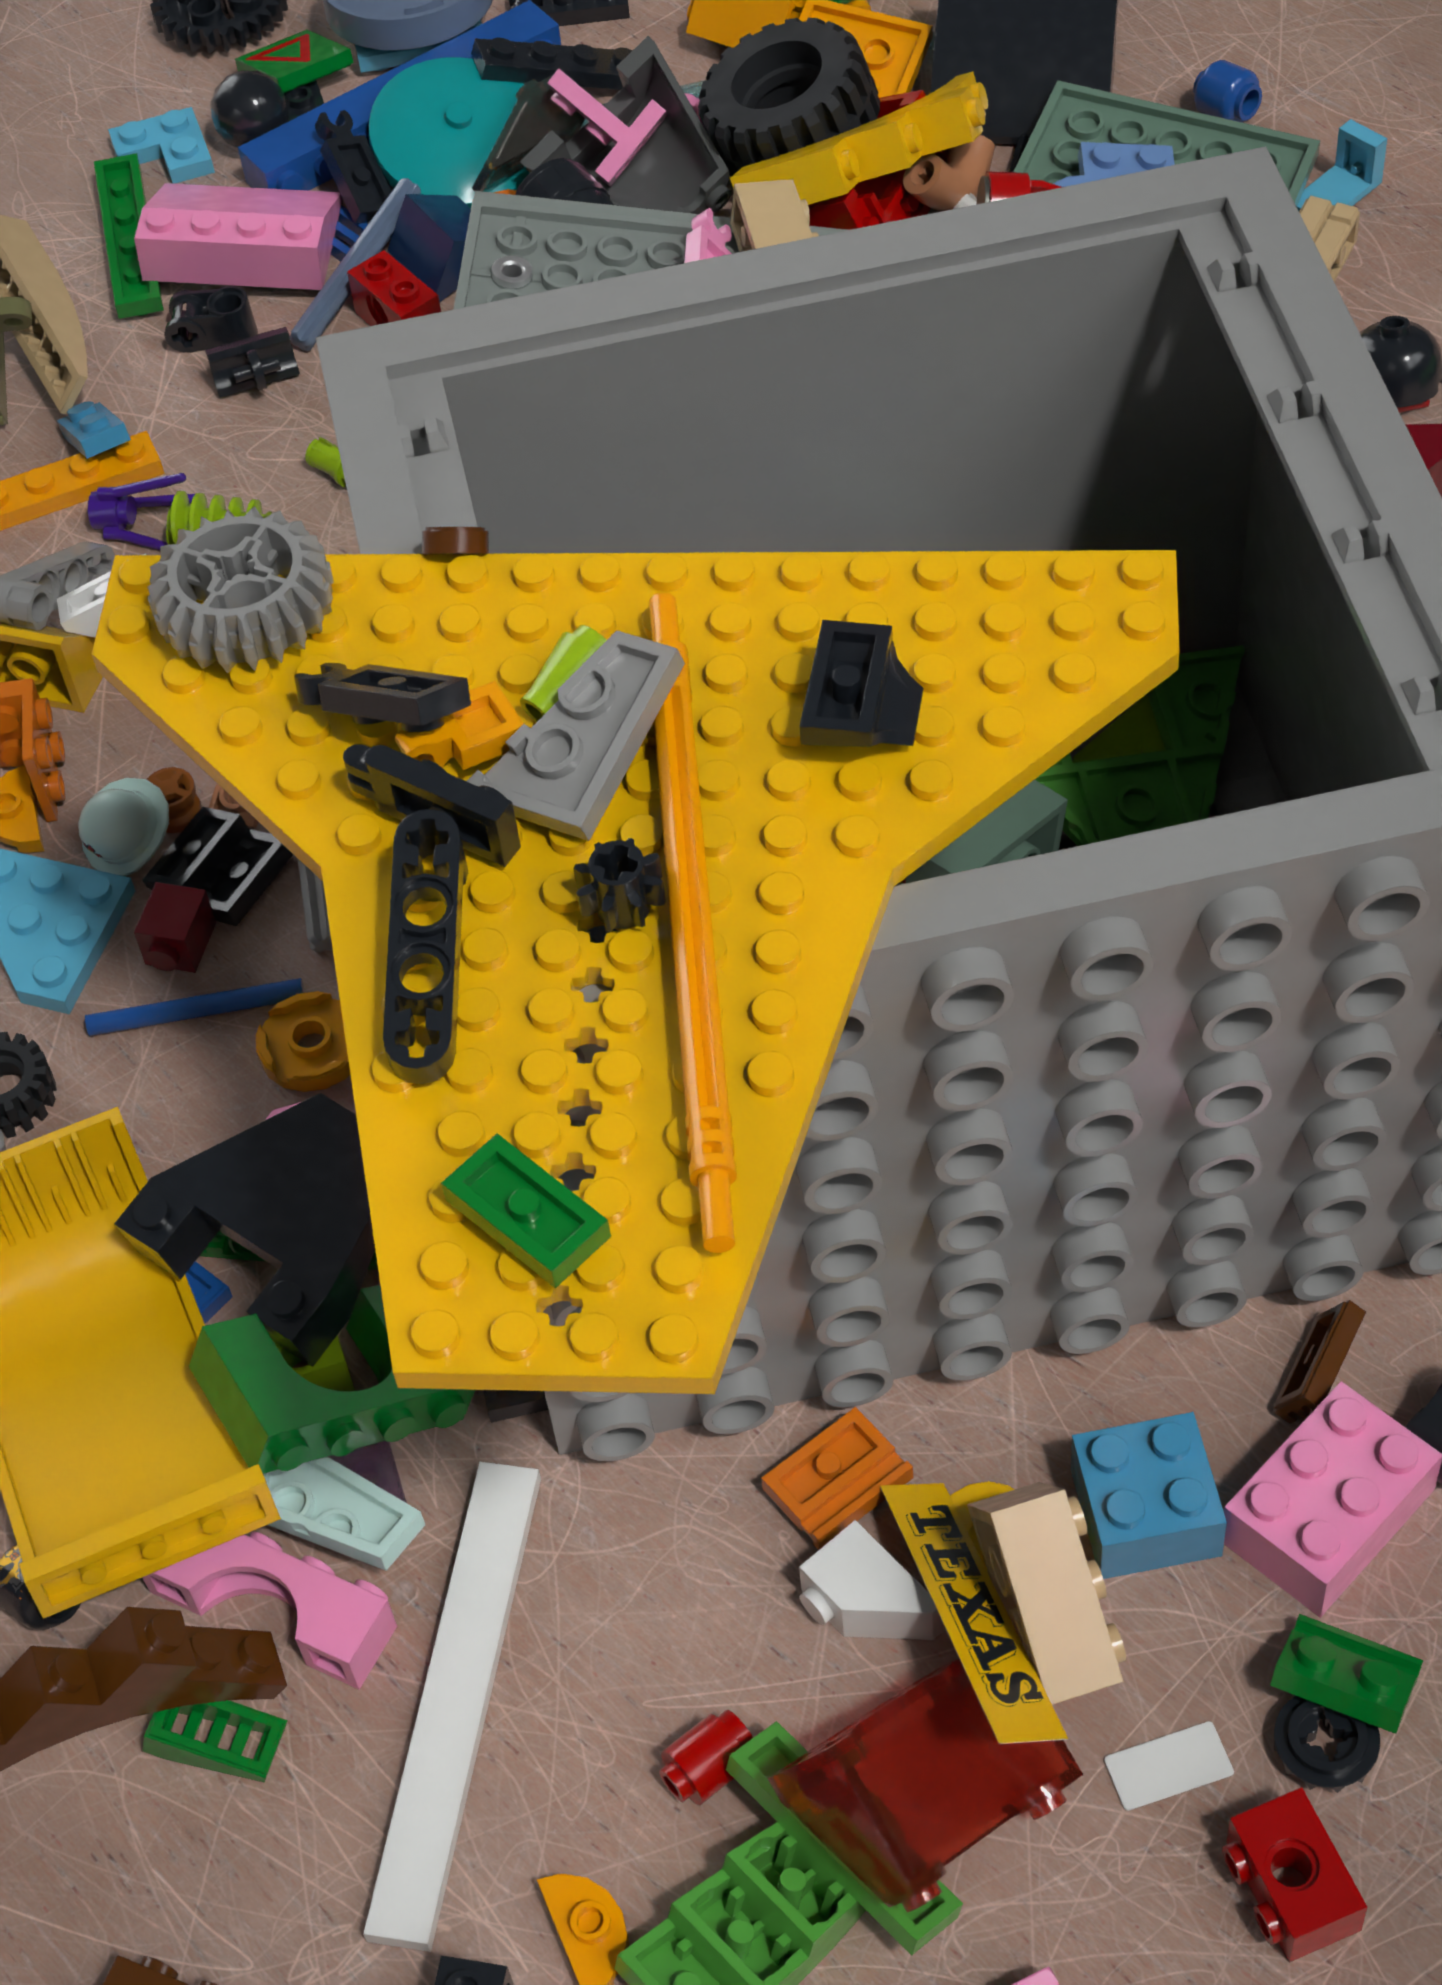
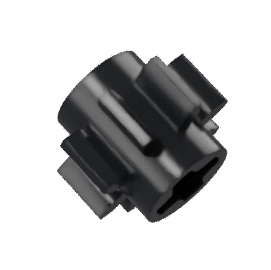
M628 838L626 841L616 840L604 844L599 842L594 844L595 850L592 852L588 864H575L573 868L578 889L576 894L580 914L584 917L597 912L599 919L605 924V929L608 932H611L614 928L626 929L636 925L639 927L646 926L645 918L650 912L651 905L663 906L666 903L663 880H661L663 876L660 856L658 853H653L643 857L642 852L635 846L634 839Z

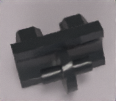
M286 327L205 350L219 398L255 387L258 391L267 388L269 383L300 374Z

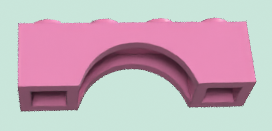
M251 1532L249 1536H239L142 1577L149 1592L200 1616L222 1601L244 1594H265L286 1602L297 1612L295 1640L305 1664L359 1690L397 1628L388 1597L380 1588L364 1580H356L354 1584L335 1576L334 1571L328 1565L314 1557L303 1556L299 1560L283 1552L282 1548L274 1540L258 1532Z

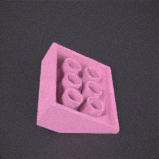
M165 183L142 208L134 237L142 281L321 290L325 283L343 198L340 192Z

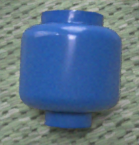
M1225 60L1211 63L1205 70L1199 73L1193 86L1195 107L1199 113L1243 123L1251 119L1259 109L1262 100V90L1256 74L1252 70Z

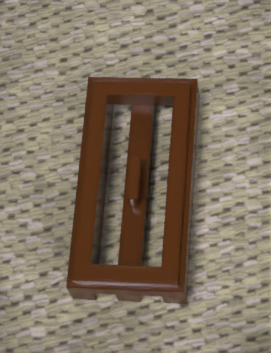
M1348 1300L1316 1316L1273 1406L1275 1408L1273 1412L1291 1424L1297 1420L1298 1416L1301 1418L1308 1416L1310 1411H1314L1328 1396L1366 1314L1365 1310L1351 1300Z

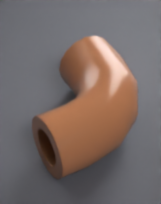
M979 135L973 142L949 148L945 162L935 153L921 156L910 168L905 170L903 176L905 190L923 205L938 212L952 210L966 194L970 195L972 193L975 197L977 196L980 178L985 176V173L990 171L995 150L994 143L987 137Z

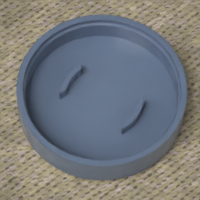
M493 0L322 1L329 26L344 40L371 49L407 50L434 45L465 32L481 20L489 10Z

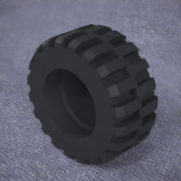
M809 17L807 21L803 22L798 18L786 19L784 24L777 26L771 23L763 26L762 31L754 35L749 33L740 38V43L734 48L729 47L721 54L718 64L713 63L707 72V81H703L699 95V116L706 132L727 166L731 177L744 166L812 145L876 120L880 112L878 90L856 38L837 24L830 21L825 24V21L819 18Z

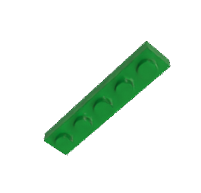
M135 153L94 161L112 289L118 318L143 316L153 312L164 311L160 283L158 281H142L134 240L141 211L146 204L138 155Z

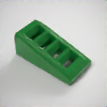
M230 1700L176 1707L153 1713L144 1735L142 1752L169 1761L265 1783L288 1720ZM178 1713L190 1716L182 1735L172 1732ZM202 1719L214 1721L206 1743L195 1740ZM227 1725L239 1727L230 1751L218 1748ZM251 1730L263 1733L254 1759L242 1756Z

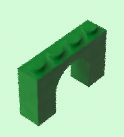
M380 1284L360 1290L346 1330L377 1377L379 1384L360 1391H337L318 1386L306 1380L285 1361L257 1314L202 1326L189 1364L191 1372L247 1466L250 1468L259 1464L263 1474L275 1470L289 1471L305 1462L331 1455L337 1457L344 1456L357 1448L383 1441L396 1442L409 1434L434 1427L447 1428L464 1419L475 1390L397 1387L392 1370Z

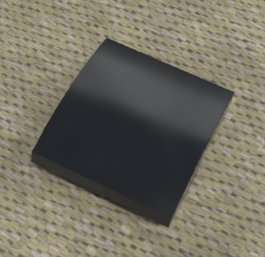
M202 807L142 881L151 890L155 882L206 890L216 921L237 926L294 854L271 833L249 829L240 814Z

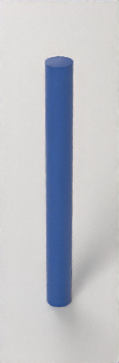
M302 978L88 1014L85 1015V1024L88 1035L95 1036L274 1005L293 995L305 992Z

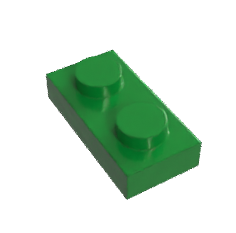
M498 1133L441 1182L444 1197L448 1203L554 1288H557L611 1237L608 1219Z

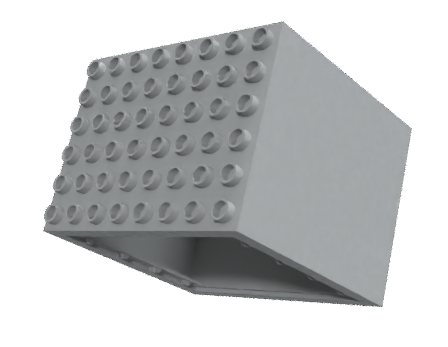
M1266 146L315 337L360 554H422V531H425L426 527H484L485 531H489V554L1176 550L1179 654L1242 645L1245 649L1240 662L1235 687V700L1230 711V725L1224 754L1220 760L1214 803L1210 810H1214L1216 817L906 884L900 882L893 888L715 1394L544 1391L559 1455L583 1450L587 1457L594 1460H622L647 1449L654 1441L655 1433L703 1423L707 1430L714 1433H740L751 1430L766 1422L772 1416L775 1409L774 1406L822 1396L826 1403L836 1407L859 1406L883 1396L892 1387L894 1379L941 1369L944 1376L953 1380L978 1379L990 1375L1005 1366L1010 1360L1012 1352L1059 1342L1060 1347L1066 1352L1074 1354L1092 1353L1108 1348L1120 1341L1127 1334L1131 1325L1175 1315L1178 1322L1184 1326H1211L1237 1314L1244 1307L1247 1299L1293 1289L1295 1296L1301 1300H1325L1351 1289L1360 1281L1364 1272L1409 1263L1411 1270L1418 1274L1433 1275L1442 1273V497ZM1132 706L1071 751L1072 762L1073 757ZM1062 831L1060 842L1071 840ZM592 984L582 988L580 991L583 992L585 1002L591 1003L598 1002L601 992L613 990L602 984ZM586 1044L579 1046L572 1052L577 1054L578 1063L586 1064L592 1063L594 1053L606 1052L607 1050L596 1044ZM578 1106L569 1110L566 1115L570 1116L572 1126L579 1127L586 1125V1119L589 1115L600 1114L601 1112L592 1109L591 1106ZM573 1169L566 1171L558 1178L563 1180L564 1186L570 1191L579 1190L582 1180L594 1179L595 1176L586 1173L583 1169ZM560 1301L548 1306L543 1313L549 1315L552 1326H563L568 1314L581 1313L582 1308L572 1306L571 1302Z

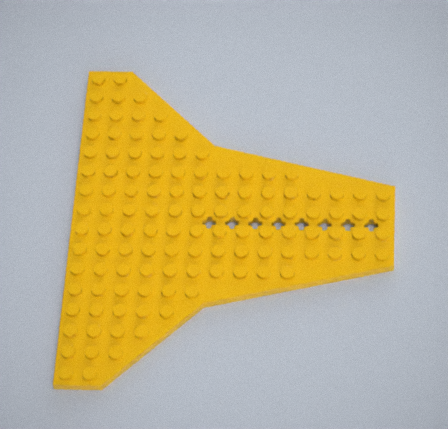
M1176 550L491 553L445 555L325 554L327 562L330 563L334 582L331 584L333 590L332 612L323 616L322 632L307 634L305 649L292 647L284 649L282 663L272 657H267L258 661L254 671L247 662H240L229 673L218 663V660L210 666L201 669L196 659H193L192 656L180 658L177 650L172 647L171 643H166L164 636L159 633L148 601V596L150 595L148 586L151 585L150 566L160 562L161 555H115L92 650L97 671L323 881L392 1370L398 1388L715 1394L893 888L1178 670L1179 664ZM658 593H669L676 598L680 641L686 645L689 658L688 666L692 690L691 706L729 1112L732 1118L731 1135L734 1140L735 1151L733 1158L736 1162L737 1172L735 1182L730 1185L735 1246L731 1250L713 1253L703 1247L699 1189L690 1182V1160L687 1151L688 1136L686 1135L685 1127L686 1106L654 722L590 841L515 817L521 848L506 867L464 849L468 876L466 884L463 885L456 1054L452 1067L443 1077L434 1082L420 1085L408 1083L394 1073L390 1067L383 1041L393 845L396 829L402 821L379 811L374 800L351 789L348 771L343 760L344 751L356 744L366 745L370 748L376 745H384L402 753L395 742V735L402 731L401 723L390 721L376 724H356L353 722L352 715L322 711L321 705L300 704L298 702L294 675L299 673L321 674L320 665L324 663H341L346 665L347 669L352 670L372 664L464 677L468 680L469 691L496 681L523 723L532 728L537 722L522 708L520 699L530 690L562 633H573L580 625H585L597 631L606 640L617 630L652 641L649 610L650 598ZM198 599L196 600V602L200 604L204 603V601ZM822 620L892 626L893 643L899 661L909 675L924 688L913 746L885 743L872 747L801 745L799 726ZM505 754L466 770H463L456 758L452 757L446 762L443 769L447 773L467 781L477 770L485 775ZM628 838L634 839L635 846L642 852L643 857L653 853H658L660 856L663 876L661 880H663L666 903L663 906L651 905L650 912L645 918L646 926L639 927L636 925L626 929L615 928L618 931L608 932L604 942H591L590 935L586 931L593 927L605 926V924L599 919L597 912L584 917L580 914L576 894L578 889L573 869L574 865L588 864L589 858L595 850L594 844L598 842L604 844L609 841H626ZM433 855L422 859L423 874H435ZM419 899L408 908L406 918L415 925H432L443 917L447 906L442 901L432 902ZM417 964L407 971L402 984L412 992H428L439 985L444 972L434 964ZM602 984L610 987L613 991L601 992L598 1002L590 1003L585 1002L583 992L580 990L588 985ZM413 1015L416 1023L415 1042L413 1046L408 1047L410 1057L419 1058L424 1057V1050L427 1045H431V1041L425 1024L426 1016ZM586 1044H596L607 1050L606 1052L594 1053L592 1063L586 1064L578 1063L577 1054L572 1052L579 1046ZM578 1106H591L592 1109L601 1112L600 1114L589 1115L586 1119V1125L579 1127L572 1126L570 1116L566 1115L569 1110ZM496 1133L563 1185V1180L558 1177L569 1170L583 1169L586 1173L595 1176L594 1179L582 1180L579 1190L572 1192L608 1219L611 1237L557 1288L550 1285L445 1200L441 1182ZM560 1301L571 1302L572 1306L582 1308L581 1313L568 1314L563 1326H552L549 1315L543 1313L548 1306Z

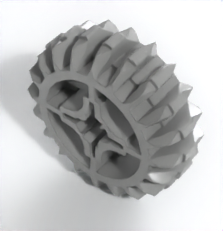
M254 506L245 516L235 517L227 508L224 519L214 522L201 516L199 529L194 532L178 529L177 544L161 546L160 562L150 566L151 585L148 586L150 593L148 601L158 631L164 636L166 643H171L172 647L177 650L180 658L192 656L193 659H196L201 669L210 666L217 660L227 673L240 662H247L255 671L258 661L267 657H272L282 663L284 649L288 647L305 649L307 634L322 632L323 616L332 612L333 590L331 584L334 580L323 546L318 542L316 535L309 534L302 521L288 523L281 511L274 512L268 517L263 518ZM198 599L204 601V603L200 604L196 602V600Z

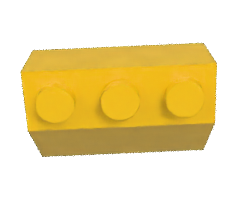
M0 623V683L33 678L39 697L48 698L51 707L84 713L103 678L97 671L92 656L95 638L66 632L64 629L45 626L41 630H32Z

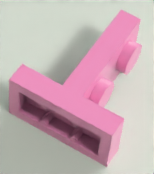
M559 68L547 82L550 89L555 92L550 99L569 116H572L577 111L586 118L589 124L585 129L603 145L606 146L610 140L616 144L595 170L596 175L610 187L667 117L666 110L652 99L633 124L628 127Z

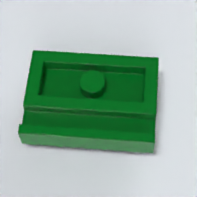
M1299 1614L1295 1627L1292 1629L1277 1661L1270 1686L1396 1734L1411 1698L1413 1688L1418 1680L1423 1660Z

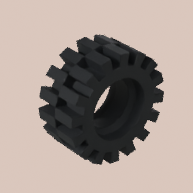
M0 1032V1077L6 1075L22 1076L20 1082L13 1089L0 1094V1129H3L7 1138L16 1136L15 1127L22 1125L25 1132H28L35 1128L31 1121L34 1116L41 1121L47 1117L48 1112L44 1105L54 1106L56 1098L53 1091H57V1087L46 1057L33 1039L28 1043L25 1035L16 1033L13 1041H11L8 1032Z

